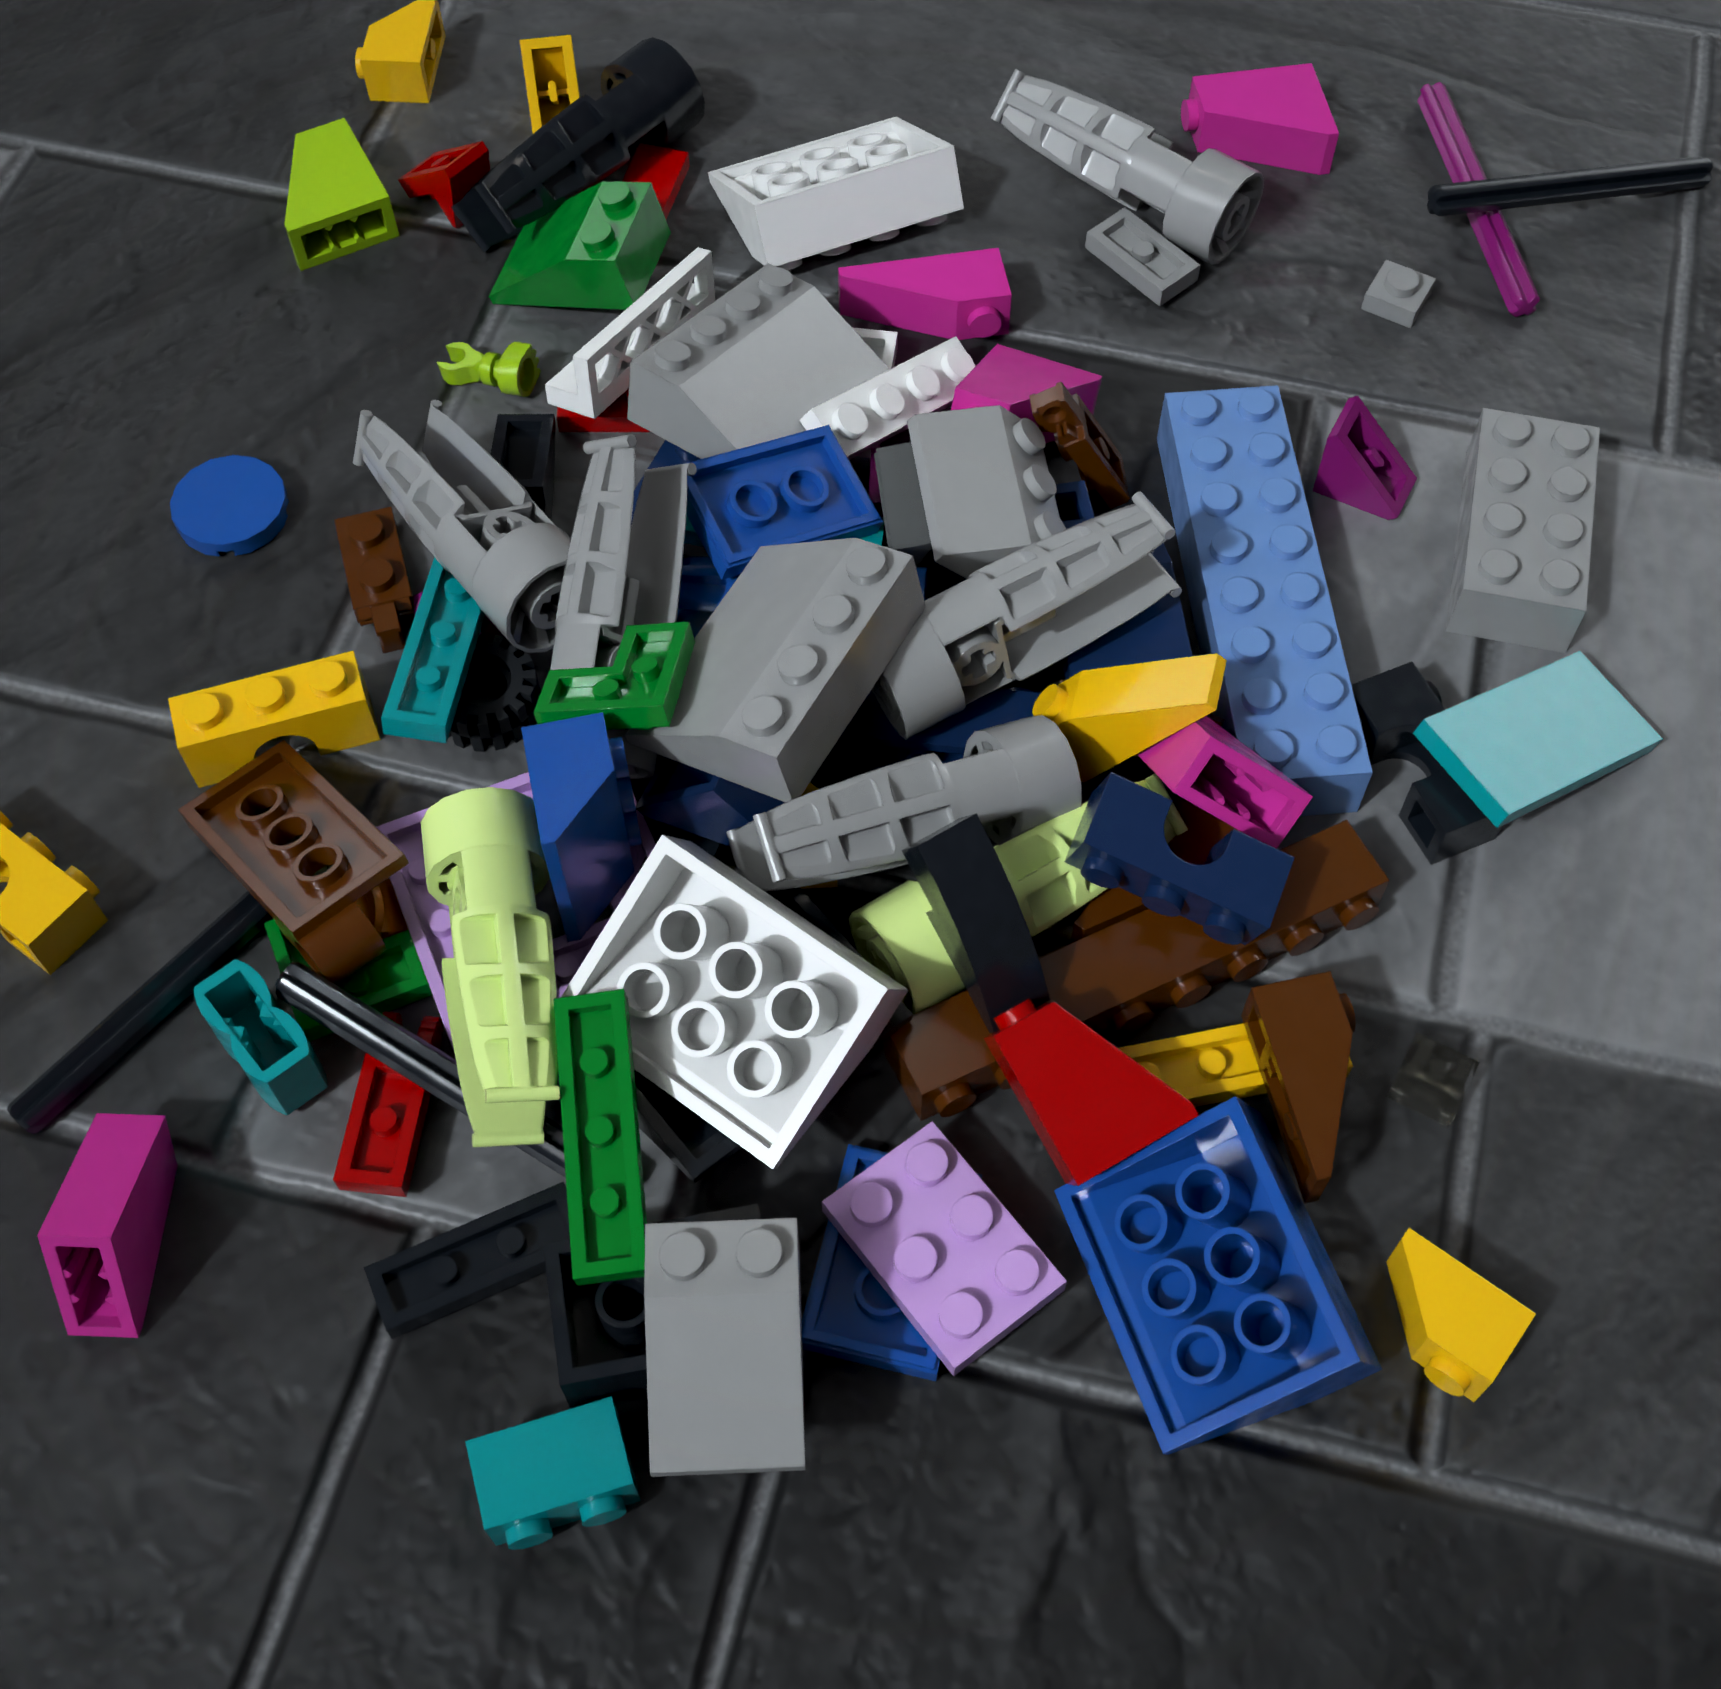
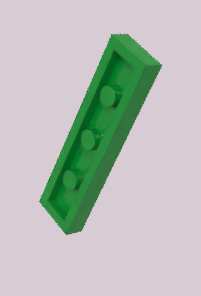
M620 989L554 998L573 1280L580 1286L644 1277L645 1224H647L628 997L625 990Z

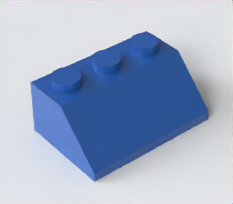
M603 712L521 727L541 846L567 942L583 938L634 873L630 847L642 845L622 736L608 739Z

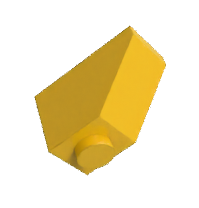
M416 0L369 25L363 47H358L356 50L355 66L358 78L365 80L370 101L430 102L446 37L438 0Z
M1408 1228L1386 1263L1411 1359L1425 1368L1424 1373L1426 1377L1439 1389L1453 1396L1460 1397L1464 1395L1472 1402H1475L1493 1383L1536 1313L1411 1228Z

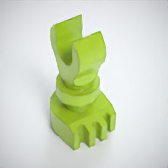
M515 341L508 345L502 355L494 352H487L484 355L464 342L450 343L446 345L451 361L456 363L437 362L441 375L448 384L463 385L482 381L484 385L498 386L504 394L528 397L531 394L541 372L540 368H537L539 358L536 357V349H532L531 344Z

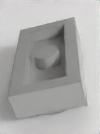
M1126 207L1087 231L1085 248L1158 306L1163 305L1198 281L1200 264Z

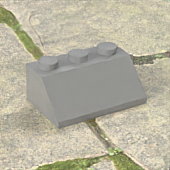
M1000 405L915 414L907 421L936 563L968 579V576L974 571L1035 542L1066 530L1065 525L1060 519L1055 500L1056 484L1048 471L1043 450L1046 445L1045 438L1033 421L1028 418L1021 419Z

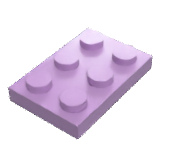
M933 1121L822 1201V1212L953 1376L1065 1290L1067 1280Z

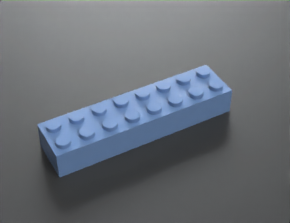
M1276 385L1165 393L1157 443L1200 655L1218 653L1227 660L1217 709L1212 714L1225 719L1222 726L1224 730L1313 796L1300 816L1357 812L1373 771L1279 387Z

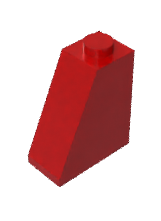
M1028 998L994 1017L993 1019L999 1030L983 1038L1065 1184L1075 1186L1083 1184L1199 1116L1192 1102L1056 1002H1050L1035 1008L1031 999Z

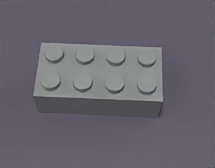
M1483 408L1465 458L1446 632L1566 653L1587 610L1600 427Z

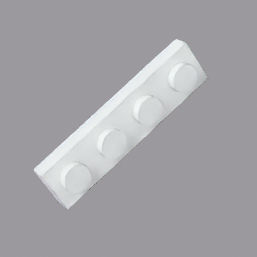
M955 336L812 408L800 419V422L806 431L829 425L847 458L850 460L908 429L907 421L915 414L940 412L951 406L956 386L976 365Z

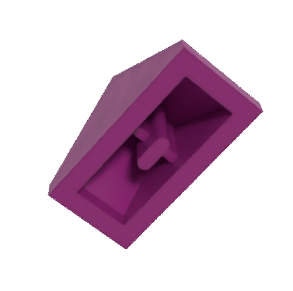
M1359 396L1348 398L1327 438L1312 491L1386 520L1398 518L1417 477Z

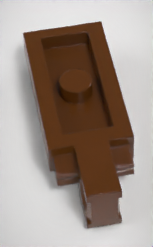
M1058 382L1056 386L1038 394L1033 393L1029 395L1032 414L1039 429L1043 432L1054 433L1055 442L1061 456L1066 462L1074 460L1078 466L1081 480H1085L1087 490L1089 492L1096 490L1110 509L1129 502L1130 495L1122 455L1077 393L1071 395L1062 382Z
M392 507L334 519L352 606L358 623L361 626L374 623L383 654L404 649L406 643L400 617L414 614V600Z

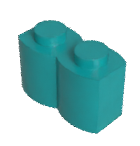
M235 959L194 986V996L201 1014L226 1052L240 1064L260 1097L271 1108L284 1115H289L328 1087L325 1070L302 1028L294 1018L280 1009L266 982L254 968Z

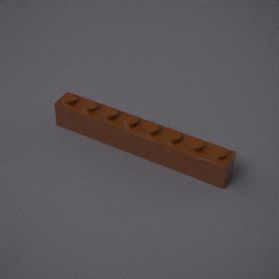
M1344 820L1280 849V851L1295 857L1270 928L1248 944L1231 945L1219 942L1205 934L1202 925L1180 915L1176 917L1165 916L1147 909L1040 957L1039 961L1050 1000L1044 1004L1056 1002L1102 1037L1118 1031L1120 1035L1130 1034L1145 1026L1156 1012L1174 1004L1177 1008L1191 1006L1204 998L1210 992L1211 987L1230 978L1235 982L1247 980L1259 973L1269 960L1286 952H1289L1291 956L1301 955L1315 947L1325 934L1342 926L1350 931L1365 925L1379 912L1378 905L1390 880L1348 820ZM967 990L913 1014V1019L885 1040V1057L920 1121L938 1113L941 1117L956 1115L968 1108L976 1100L977 1095L996 1086H1000L1004 1090L1011 1089L1010 1084L983 1039L992 1033H989Z

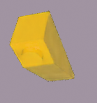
M1218 653L1082 670L1059 685L1052 684L1045 688L1036 699L1032 714L1033 716L1044 715L1057 724L1067 738L1075 756L1080 780L1085 783L1216 711L1227 660Z

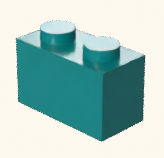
M612 1396L465 1441L483 1527L496 1546L507 1543L510 1550L533 1547L553 1537L552 1528L580 1519L585 1527L606 1524L624 1516L627 1512L625 1505L641 1501L620 1416Z

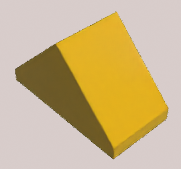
M571 35L520 40L533 134L571 103L580 98Z

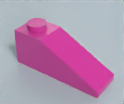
M999 248L838 267L840 315L946 339L956 336L958 340L1009 334L1012 294Z

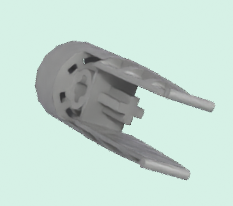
M1017 69L1014 70L991 116L992 120L1001 123L1010 133L1033 150L1122 205L1137 211L1145 203L1164 213L1162 233L1164 237L1174 245L1211 265L1222 262L1239 244L1254 218L1263 194V174L1217 149L1208 148L1198 155L1194 161H1191L1172 151L1173 142L1155 133V129L1152 126L1061 85L1041 78L1024 75L1023 72Z
M432 400L430 403L422 452L433 468L386 423L374 416L371 411L361 410L353 464L364 466L366 463L387 497L430 553L446 571L455 577L477 602L485 615L515 648L527 653L546 652L553 649L556 634V613L571 538L547 517L533 502L527 490L488 451L458 424L441 412V401Z
M633 434L584 443V452L592 454L583 484L564 569L555 620L556 634L550 670L613 666L627 625L677 622L686 529L687 476L696 474L697 468L694 463L645 470L632 520L636 472V437ZM629 729L607 730L608 739L622 736L630 779H648L654 776L656 753L628 743L625 734Z
M1136 492L1132 496L1134 504L1086 520L1024 547L974 571L968 576L967 580L925 600V609L871 689L890 724L902 738L907 740L963 711L967 704L1015 679L1019 681L1024 680L1062 660L1138 615L1169 593L1173 598L1178 597L1182 592V588L1151 554L1154 549L1175 535V529L1142 492Z
M1044 715L1030 716L974 731L966 742L962 759L943 764L935 753H929L881 767L787 801L768 812L756 814L753 816V821L740 828L729 830L726 834L738 874L763 891L786 890L906 865L908 862L902 852L903 849L953 821L977 813L988 837L998 845H1001L1037 825L1081 807V780L1077 761L1070 744L1057 724Z

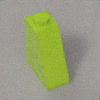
M345 117L295 134L284 225L300 271L399 236L390 197Z

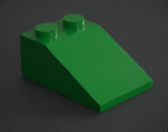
M602 181L565 200L560 207L547 215L523 226L489 295L492 304L626 310L644 294L671 233L652 183Z

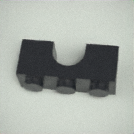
M1413 662L1352 684L1371 765L1387 759H1403L1418 766L1426 775V778L1412 783L1398 816L1429 863L1433 865L1496 839L1502 826L1496 828L1413 734L1423 719L1445 710L1440 693L1435 685L1423 678Z

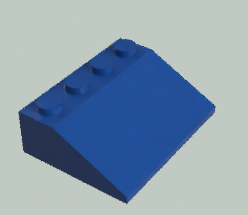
M1237 1096L1205 1111L1079 1186L1065 1184L1054 1190L1163 1454L1175 1453L1314 1402L1383 1370L1261 1113Z

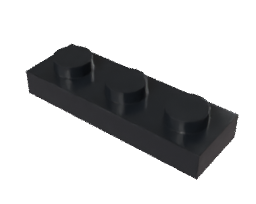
M564 1181L363 1267L385 1329L391 1339L546 1272L543 1243L570 1238L567 1189Z

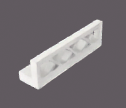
M697 247L573 355V360L545 384L548 404L595 419L629 388L631 360L715 301L712 251Z

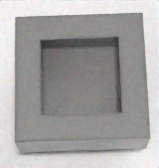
M1385 260L1365 293L1361 309L1411 329L1432 293L1436 278Z

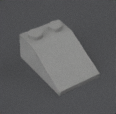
M797 1218L645 1224L644 1305L651 1477L806 1470L800 1251Z

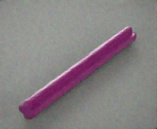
M1437 82L1434 85L1425 84L1420 89L1421 95L1417 102L1452 182L1487 179L1445 84ZM1502 211L1466 213L1510 315L1518 317L1523 314L1528 316L1536 311L1535 305L1540 301V296Z

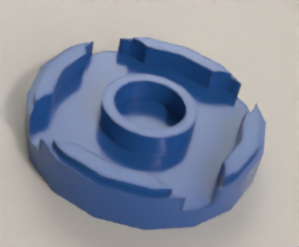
M229 455L210 459L191 469L176 484L170 500L172 521L177 532L189 547L210 556L220 557L218 551H233L234 555L237 556L251 553L266 545L281 531L288 517L286 508L289 499L282 478L271 465L255 457Z

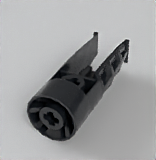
M652 37L642 40L607 65L601 74V92L603 95L601 98L595 101L585 94L571 103L488 171L465 194L461 201L451 207L483 253L493 245L519 234L523 226L547 215L560 207L565 200L598 184L630 160L627 147L631 144L639 145V143L666 148L699 124L705 110V100L701 85L691 66L675 48L663 40Z

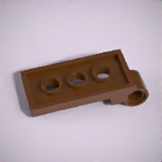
M282 740L178 809L188 827L273 917L283 935L300 952L313 971L335 985H339L387 951L381 936L354 901L402 869L409 862L401 850L285 740ZM268 807H271V808H270L268 811H266L265 813H262V814H260V815H257L260 811H262V810H264V809H266V808H268ZM296 836H301L298 840L294 841L293 843L284 845L290 839ZM333 865L326 872L313 876L321 868Z

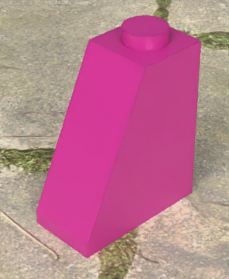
M1312 63L1192 76L1189 99H1184L1181 105L1183 129L1185 132H1191L1197 152L1199 153L1204 152L1208 148H1213L1237 160L1317 175L1330 173L1339 131Z
M997 344L956 386L951 410L1000 405L1019 418H1028L1037 425L1032 414L1029 395L1033 393L1038 394L1056 386V383L1062 382L1071 395L1076 393L1079 395L1093 415L1103 376ZM1041 431L1046 443L1055 441L1054 433Z
M1207 716L1137 754L1173 793L1246 835L1276 849L1313 798L1306 790Z
M96 1113L38 1232L37 1237L68 1335L139 1338L145 1320L178 1167L166 1116Z

